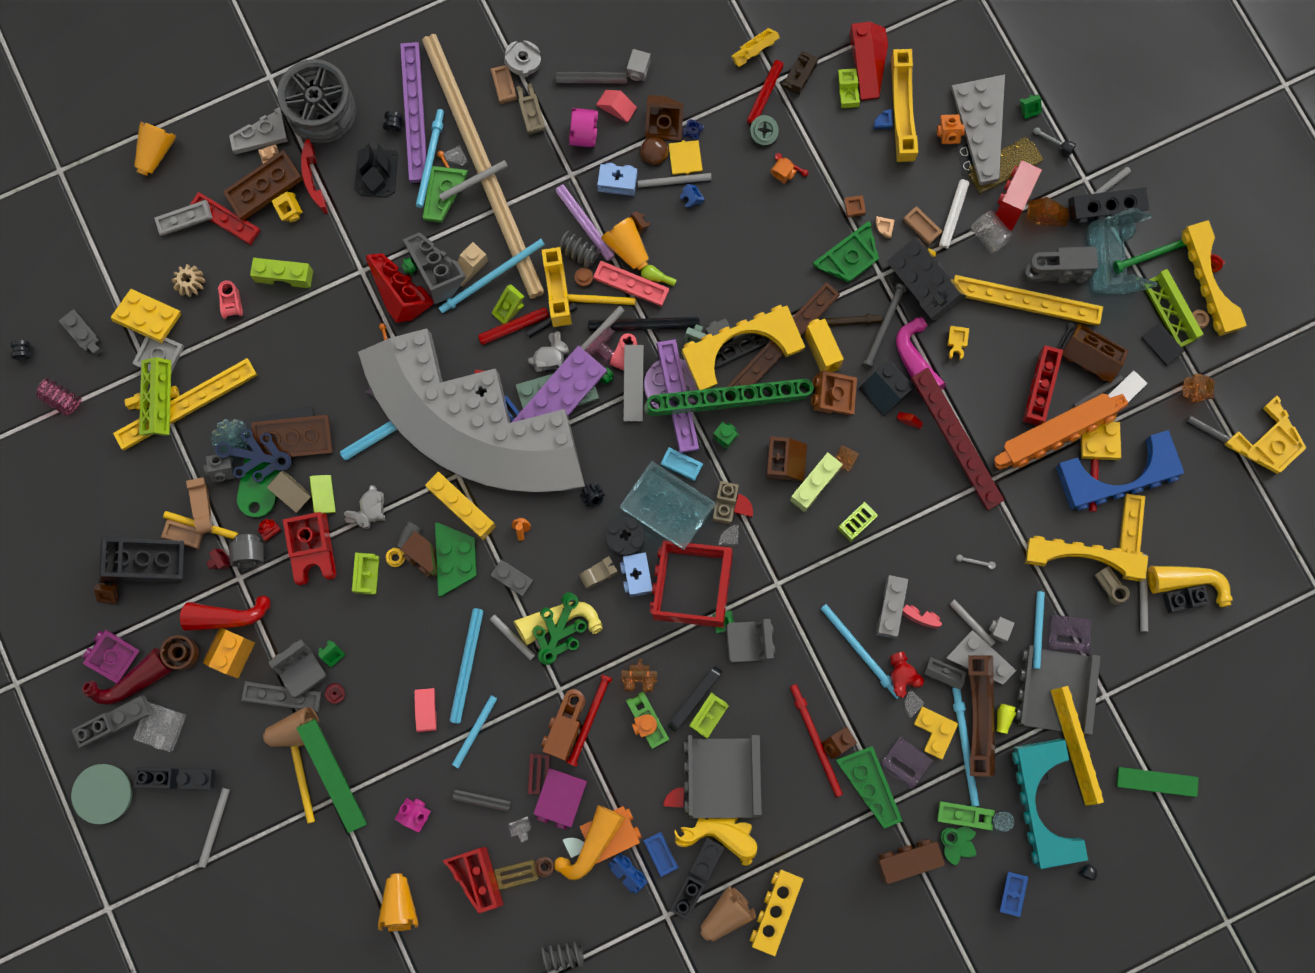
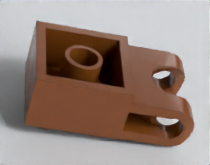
M575 689L567 691L556 718H551L548 726L551 729L549 736L545 735L541 743L544 753L567 761L581 727V723L578 721L585 706V698L580 691ZM574 697L579 698V702L576 705L570 703Z

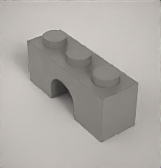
M891 575L886 578L883 607L879 616L876 635L893 639L898 637L908 579Z

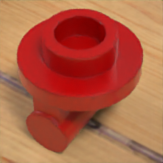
M1211 253L1212 272H1218L1222 269L1225 261L1220 256Z
M273 519L263 520L258 528L259 534H261L265 541L281 531V528Z

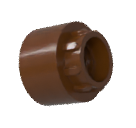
M175 635L164 641L160 649V657L167 667L178 671H185L192 668L198 661L199 649L193 640ZM182 648L183 655L180 658H177L176 652L178 649Z

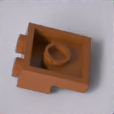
M828 371L817 373L812 381L813 387H815V394L811 397V405H814L813 410L829 414L835 412L850 416L854 415L857 378Z

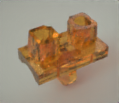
M638 659V665L630 664V670L637 671L622 670L621 676L625 691H634L635 681L643 682V691H653L655 682H657V671H649L650 665H642V659Z

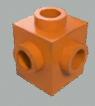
M959 114L941 115L940 124L937 125V136L940 137L941 144L960 143L965 129L964 124H961Z

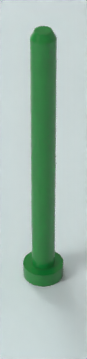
M1181 239L1122 262L1116 260L1113 262L1114 271L1117 274L1122 273L1124 268L1186 246V244Z

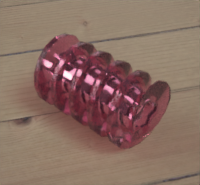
M50 377L43 379L36 391L38 399L43 400L44 403L49 404V406L55 408L63 415L72 414L82 400L80 396L75 397L74 392L69 393V389H63L61 384L57 385L56 381H51Z

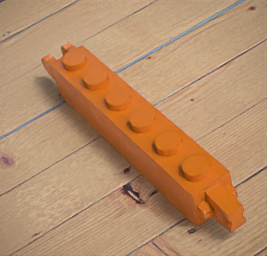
M1101 394L1007 441L1004 446V452L996 456L994 465L998 470L1012 466L1013 469L1016 467L1022 468L1034 458L1040 459L1046 455V452L1052 449L1056 451L1063 447L1064 443L1068 441L1074 442L1086 432L1092 433L1098 429V426L1104 423L1105 425L1115 421L1117 413L1128 406V401L1123 394L1111 398L1107 394Z

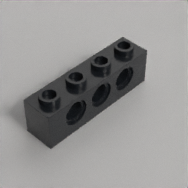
M1146 187L1073 196L1068 199L1071 221H1077L1078 224L1087 223L1089 219L1094 218L1096 221L1107 220V217L1113 216L1114 219L1124 218L1125 214H1131L1132 217L1143 215L1144 211L1149 210ZM1124 200L1129 202V208L1125 207ZM1106 202L1111 204V211L1106 208ZM1088 204L1093 206V213L1089 212Z

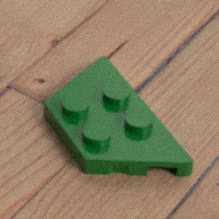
M866 222L814 261L812 265L850 283L879 260L875 239L872 235L871 222Z
M435 523L438 596L443 597L451 590L457 589L463 583L477 577L476 547L474 537L443 524Z

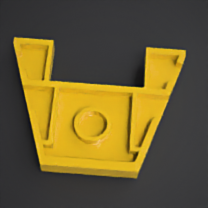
M1275 396L1263 407L1277 423L1254 445L1239 431L1224 444L1276 474L1281 473L1306 449L1295 426L1293 427L1289 421L1287 411L1282 408L1281 400L1278 396Z

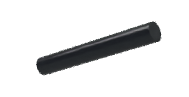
M574 302L569 304L570 313L577 309ZM551 316L528 329L526 333L529 338L551 325Z

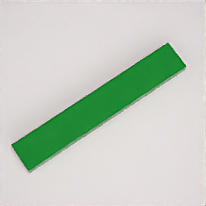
M316 719L297 726L296 729L348 833L367 825Z

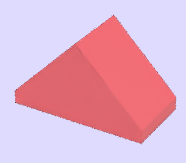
M605 90L596 104L597 107L626 123L630 121L637 109L622 91Z

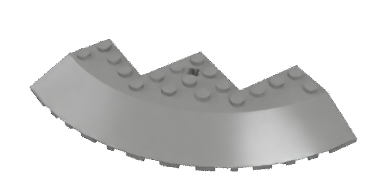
M428 329L392 337L358 352L365 377L374 397L388 419L413 446L441 467L465 479L509 491L550 492L585 487L568 414L565 409L511 423L498 371L491 369L443 382L432 334ZM482 391H485L484 397L480 396Z

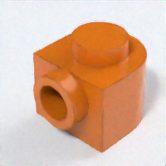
M779 158L770 170L771 174L784 184L788 179L792 180L797 172L794 169L793 163L787 158Z
M642 715L634 719L633 729L636 735L640 734L641 738L649 736L656 731L657 722L653 716Z

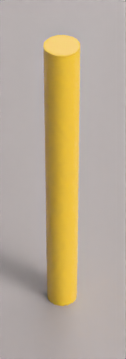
M568 294L569 302L635 305L636 298Z
M168 511L164 512V519L195 527L194 519ZM214 525L213 532H211L230 539H234L238 535L237 532Z
M293 746L290 747L307 824L315 822L299 747Z

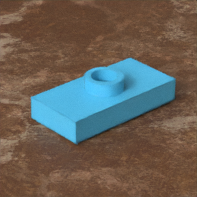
M669 447L660 465L695 482L703 463Z

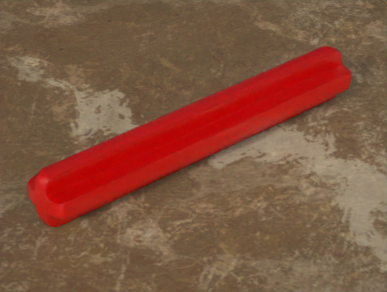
M774 61L747 118L748 124H752V121L761 115L783 68L784 63L782 61Z
M543 307L479 334V341L484 345L549 317V313Z

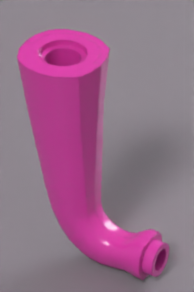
M917 317L899 330L896 337L898 352L910 377L925 368H929L940 389L943 390L946 383L933 371L910 341L914 333L923 332L927 327L925 320L922 317Z

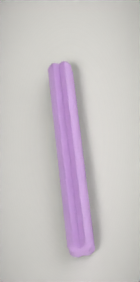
M564 185L557 187L556 193L595 246L601 249V254L607 261L615 257L614 252L602 241V236Z

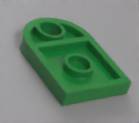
M245 459L244 464L251 461L252 459ZM262 462L246 472L240 480L237 504L240 510L251 518H263L269 515L276 506L278 497L267 487L281 471L274 470L265 476L261 482L254 481L252 477L255 471L263 470L271 463ZM256 473V479H262V474ZM258 503L260 505L259 511L251 513L250 507Z

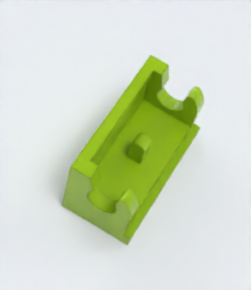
M355 553L352 592L355 594H377L379 556Z
M711 693L689 727L705 738H708L729 705Z

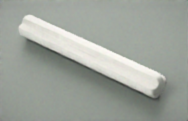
M961 179L958 184L939 246L942 248H949L969 186V181Z

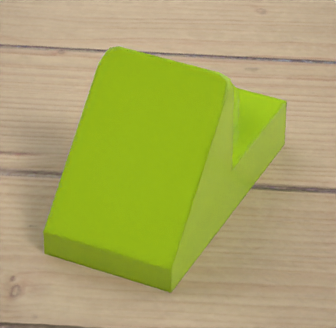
M511 284L508 285L491 313L503 324L509 322L524 307L522 303L524 296Z

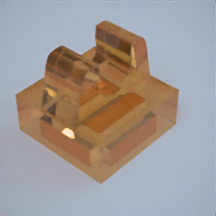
M842 445L835 459L843 464L842 468L850 471L859 453Z

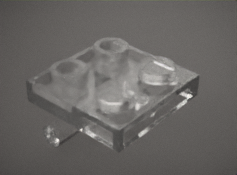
M148 702L152 714L140 720L133 740L154 746L157 749L172 752L186 714Z

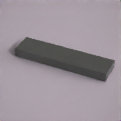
M245 681L241 701L293 709L311 707L315 712H319L323 693L308 690L300 697L294 698L287 687Z

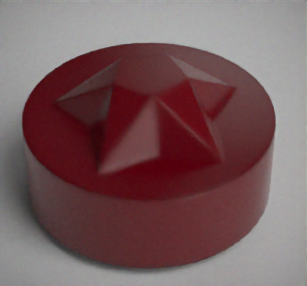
M332 683L326 687L325 698L328 702L337 704L344 699L345 691L340 684Z

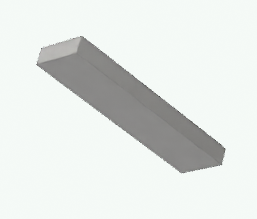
M624 345V421H643L644 345Z

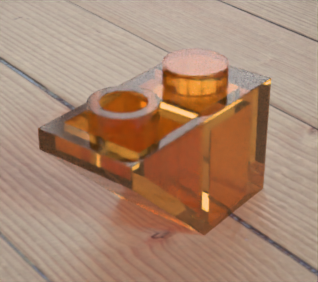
M1049 197L1028 201L1027 219L1038 225L1067 226L1069 218L1068 208Z

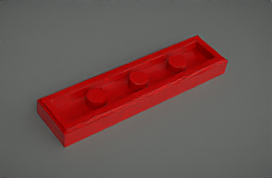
M198 192L190 205L207 200L213 217L209 221L251 246L260 233V228L246 220L242 221L235 213Z

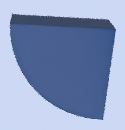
M892 109L883 111L876 118L874 129H892Z

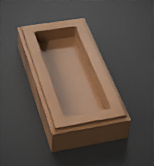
M503 65L491 68L499 103L503 104L517 100L508 67Z
M917 206L903 218V221L928 246L943 232Z
M167 520L161 538L184 541V545L199 549L204 534L198 535L195 527Z

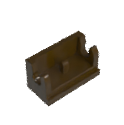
M802 51L786 80L783 82L782 87L800 95L817 66L818 57Z

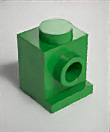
M722 422L713 433V439L728 450L739 434L733 425Z

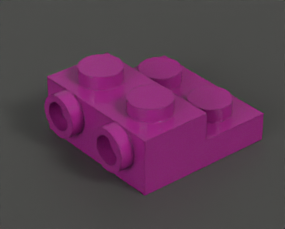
M105 629L104 632L99 631L93 641L96 643L93 648L88 647L82 658L85 659L83 664L117 684L140 650Z

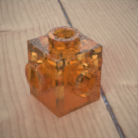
M1193 374L1192 377H1186L1182 387L1183 396L1194 403H1201L1206 399H1214L1215 380L1202 374Z

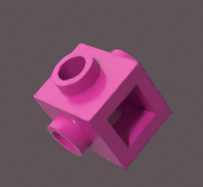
M406 798L395 820L416 832H420L431 811L424 807L426 803L415 798L412 801Z

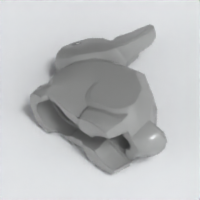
M559 331L549 334L551 347H541L535 352L533 357L528 359V363L534 366L536 372L558 369L563 364L564 355L569 354V348L561 341Z
M370 485L368 491L363 494L359 501L360 511L348 510L344 512L347 523L356 522L360 527L368 529L371 526V522L385 520L383 508L384 494L377 491L374 485Z

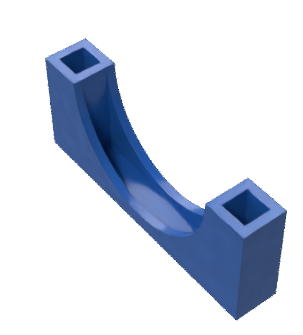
M1169 430L1150 435L1145 440L1148 450L1145 469L1137 480L1129 484L1109 485L1096 480L1087 473L1078 458L1059 463L1056 466V470L1070 509L1077 508L1078 511L1089 508V504L1094 502L1096 505H1101L1112 497L1114 500L1125 497V493L1128 492L1137 494L1144 491L1143 488L1150 486V489L1161 486V482L1168 481V483H1173L1180 480L1179 477L1184 474V470Z

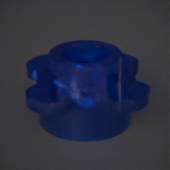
M690 119L687 121L686 128L683 129V135L691 136L694 140H697L704 126L702 123Z

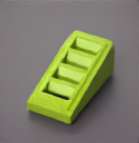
M864 502L837 529L852 542L878 514ZM863 509L871 515L870 518L862 512ZM859 514L866 522L863 523L856 515ZM854 519L861 527L858 528L851 520ZM847 524L855 530L854 533L846 527Z

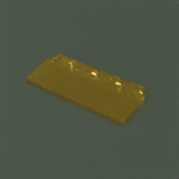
M1024 137L1014 142V145L1011 144L1001 149L998 182L980 186L974 164L968 167L971 173L969 177L979 194L1011 178L1010 175L1014 166L1019 167L1021 161L1034 166L1044 159L1034 142H1030L1027 137Z

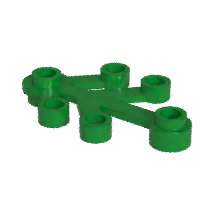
M571 592L562 596L561 602L564 608L556 626L552 619L553 612L549 608H543L540 612V616L544 619L551 637L548 644L544 637L546 632L542 626L537 625L532 630L540 646L538 659L542 664L549 665L553 663L558 654L568 649L576 650L579 647V641L574 637L568 638L565 643L556 645L558 640L576 631L582 633L587 629V624L581 619L564 628L572 609H575L579 603L578 597ZM546 612H549V615L547 617H544V614ZM583 623V626L578 629V625ZM541 629V633L536 635V632ZM572 641H575V644L573 646H570V643ZM551 653L548 658H545L546 654Z

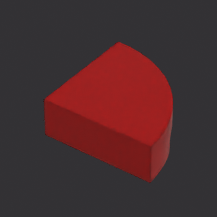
M899 412L897 415V419L918 429L922 428L923 422L914 414Z
M738 494L734 513L753 517V508L750 501L745 496Z
M684 787L672 790L665 798L663 806L683 808Z

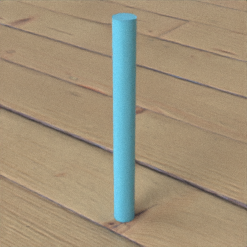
M1038 591L1036 597L1033 669H1040L1045 596V592Z
M491 695L453 761V766L460 767L497 701V698Z

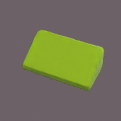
M331 475L310 476L314 513H336Z

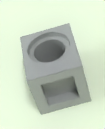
M633 49L627 66V76L635 81H645L651 63V54Z

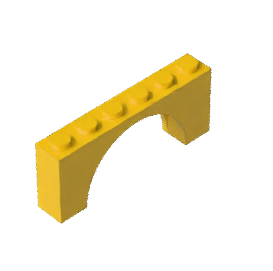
M778 305L772 308L770 313L764 314L762 312L755 315L751 321L747 322V319L736 323L737 326L730 329L728 326L719 330L717 335L712 336V334H708L702 337L700 342L695 343L691 341L685 344L681 353L697 390L711 389L717 386L718 383L714 370L716 355L725 342L737 335L753 333L765 336L780 347L785 357L803 351L805 345L788 306L782 307V305Z

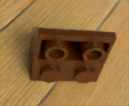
M770 436L766 479L804 482L807 444L791 438Z
M414 531L400 549L404 553L402 557L413 566L418 564L417 568L428 578L431 575L437 578L435 548L429 541Z

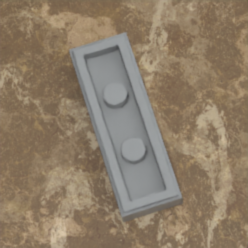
M203 200L157 216L154 219L159 235L164 236L213 219L208 201Z

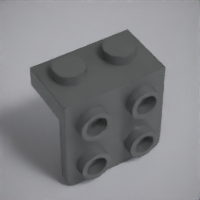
M762 619L756 622L728 623L726 625L728 659L730 662L765 661L774 658L775 645L772 641L773 625L771 624V619Z
M302 640L293 643L288 649L277 654L268 662L271 668L281 677L294 698L300 697L326 678V673L313 652Z

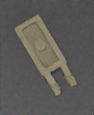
M531 83L527 84V89L530 93V96L523 97V91L520 86L516 87L528 135L546 130L536 94H534Z

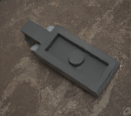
M74 309L59 320L83 350L87 351L90 349L96 356L102 353V350L96 344L99 341L98 337Z

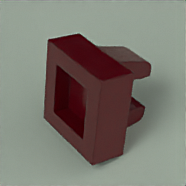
M213 549L209 552L211 559L206 564L210 570L213 568L216 570L231 567L229 557L224 549Z

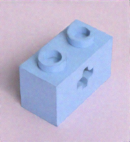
M613 163L600 164L597 183L598 192L635 196L638 176L637 168L630 165L616 166Z
M646 553L624 556V562H620L622 574L626 573L627 581H623L625 593L629 592L630 597L651 594L652 584ZM633 571H637L638 574H641L638 577L639 579L635 580V578L632 576L634 574Z

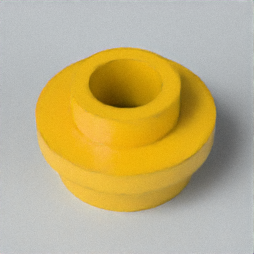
M392 548L386 554V562L392 567H399L405 561V558L402 557L404 553L399 548ZM394 555H399V559L397 561H393L392 558Z

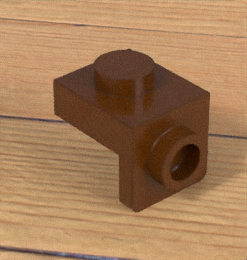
M847 726L822 742L826 753L831 759L857 744Z

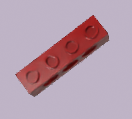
M1046 345L1041 349L1022 422L1035 426L1046 422L1063 350Z

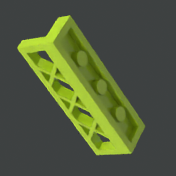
M1168 269L1161 271L1158 276L1143 283L1168 332L1181 347L1198 340L1204 335ZM1158 281L1161 287L1160 293L1153 291L1150 284ZM1161 298L1169 301V309L1161 307ZM1170 314L1177 316L1179 319L1178 325L1170 323ZM1179 330L1186 332L1189 339L1181 342L1177 336Z
M158 357L141 360L139 435H169L171 360ZM148 364H151V370L148 373ZM149 421V430H146L147 422Z

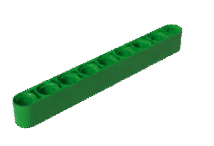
M808 379L657 394L648 398L644 409L650 416H661L805 400L812 393L813 384ZM799 386L805 387L807 393L801 392ZM781 388L787 389L789 395H784L781 392ZM762 390H767L770 393V397L764 396ZM744 392L750 393L752 399H747L744 396ZM725 394H730L733 397V401H728L725 398ZM706 397H713L715 403L708 402ZM693 398L696 401V405L689 404L687 399ZM669 400L676 401L678 406H670ZM651 402L657 403L658 406H659V408H658V409H653V408H651V407H650V403H651Z

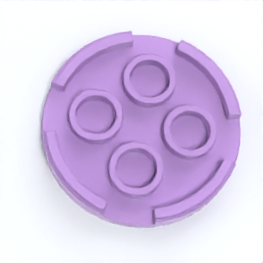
M680 359L686 390H697L685 360ZM660 360L651 365L644 378V392L647 399L652 395L666 394ZM688 398L689 404L693 405L695 403V400L693 398ZM651 402V403H650V404H651L653 407H655L656 409L659 408V406H658L657 403H655V402Z

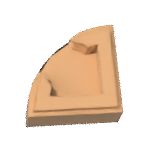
M876 216L875 224L878 232L883 237L891 239L895 220Z

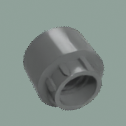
M252 534L235 536L233 542L229 545V564L237 568H254L263 565L264 547L263 543L260 542V538Z

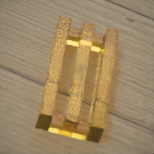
M531 860L495 869L499 889L539 880L534 870L535 861ZM531 865L529 870L500 876V872ZM533 873V877L502 884V880Z

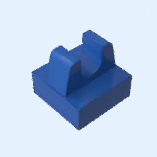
M687 184L680 195V199L689 198L688 203L685 204L689 208L697 204L700 205L705 201L696 185Z

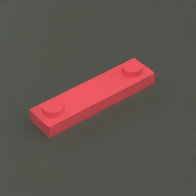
M600 261L593 276V279L660 307L663 306L669 293V288L603 261Z

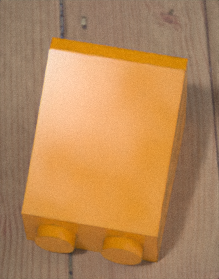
M219 628L202 663L224 674L239 678L255 642Z

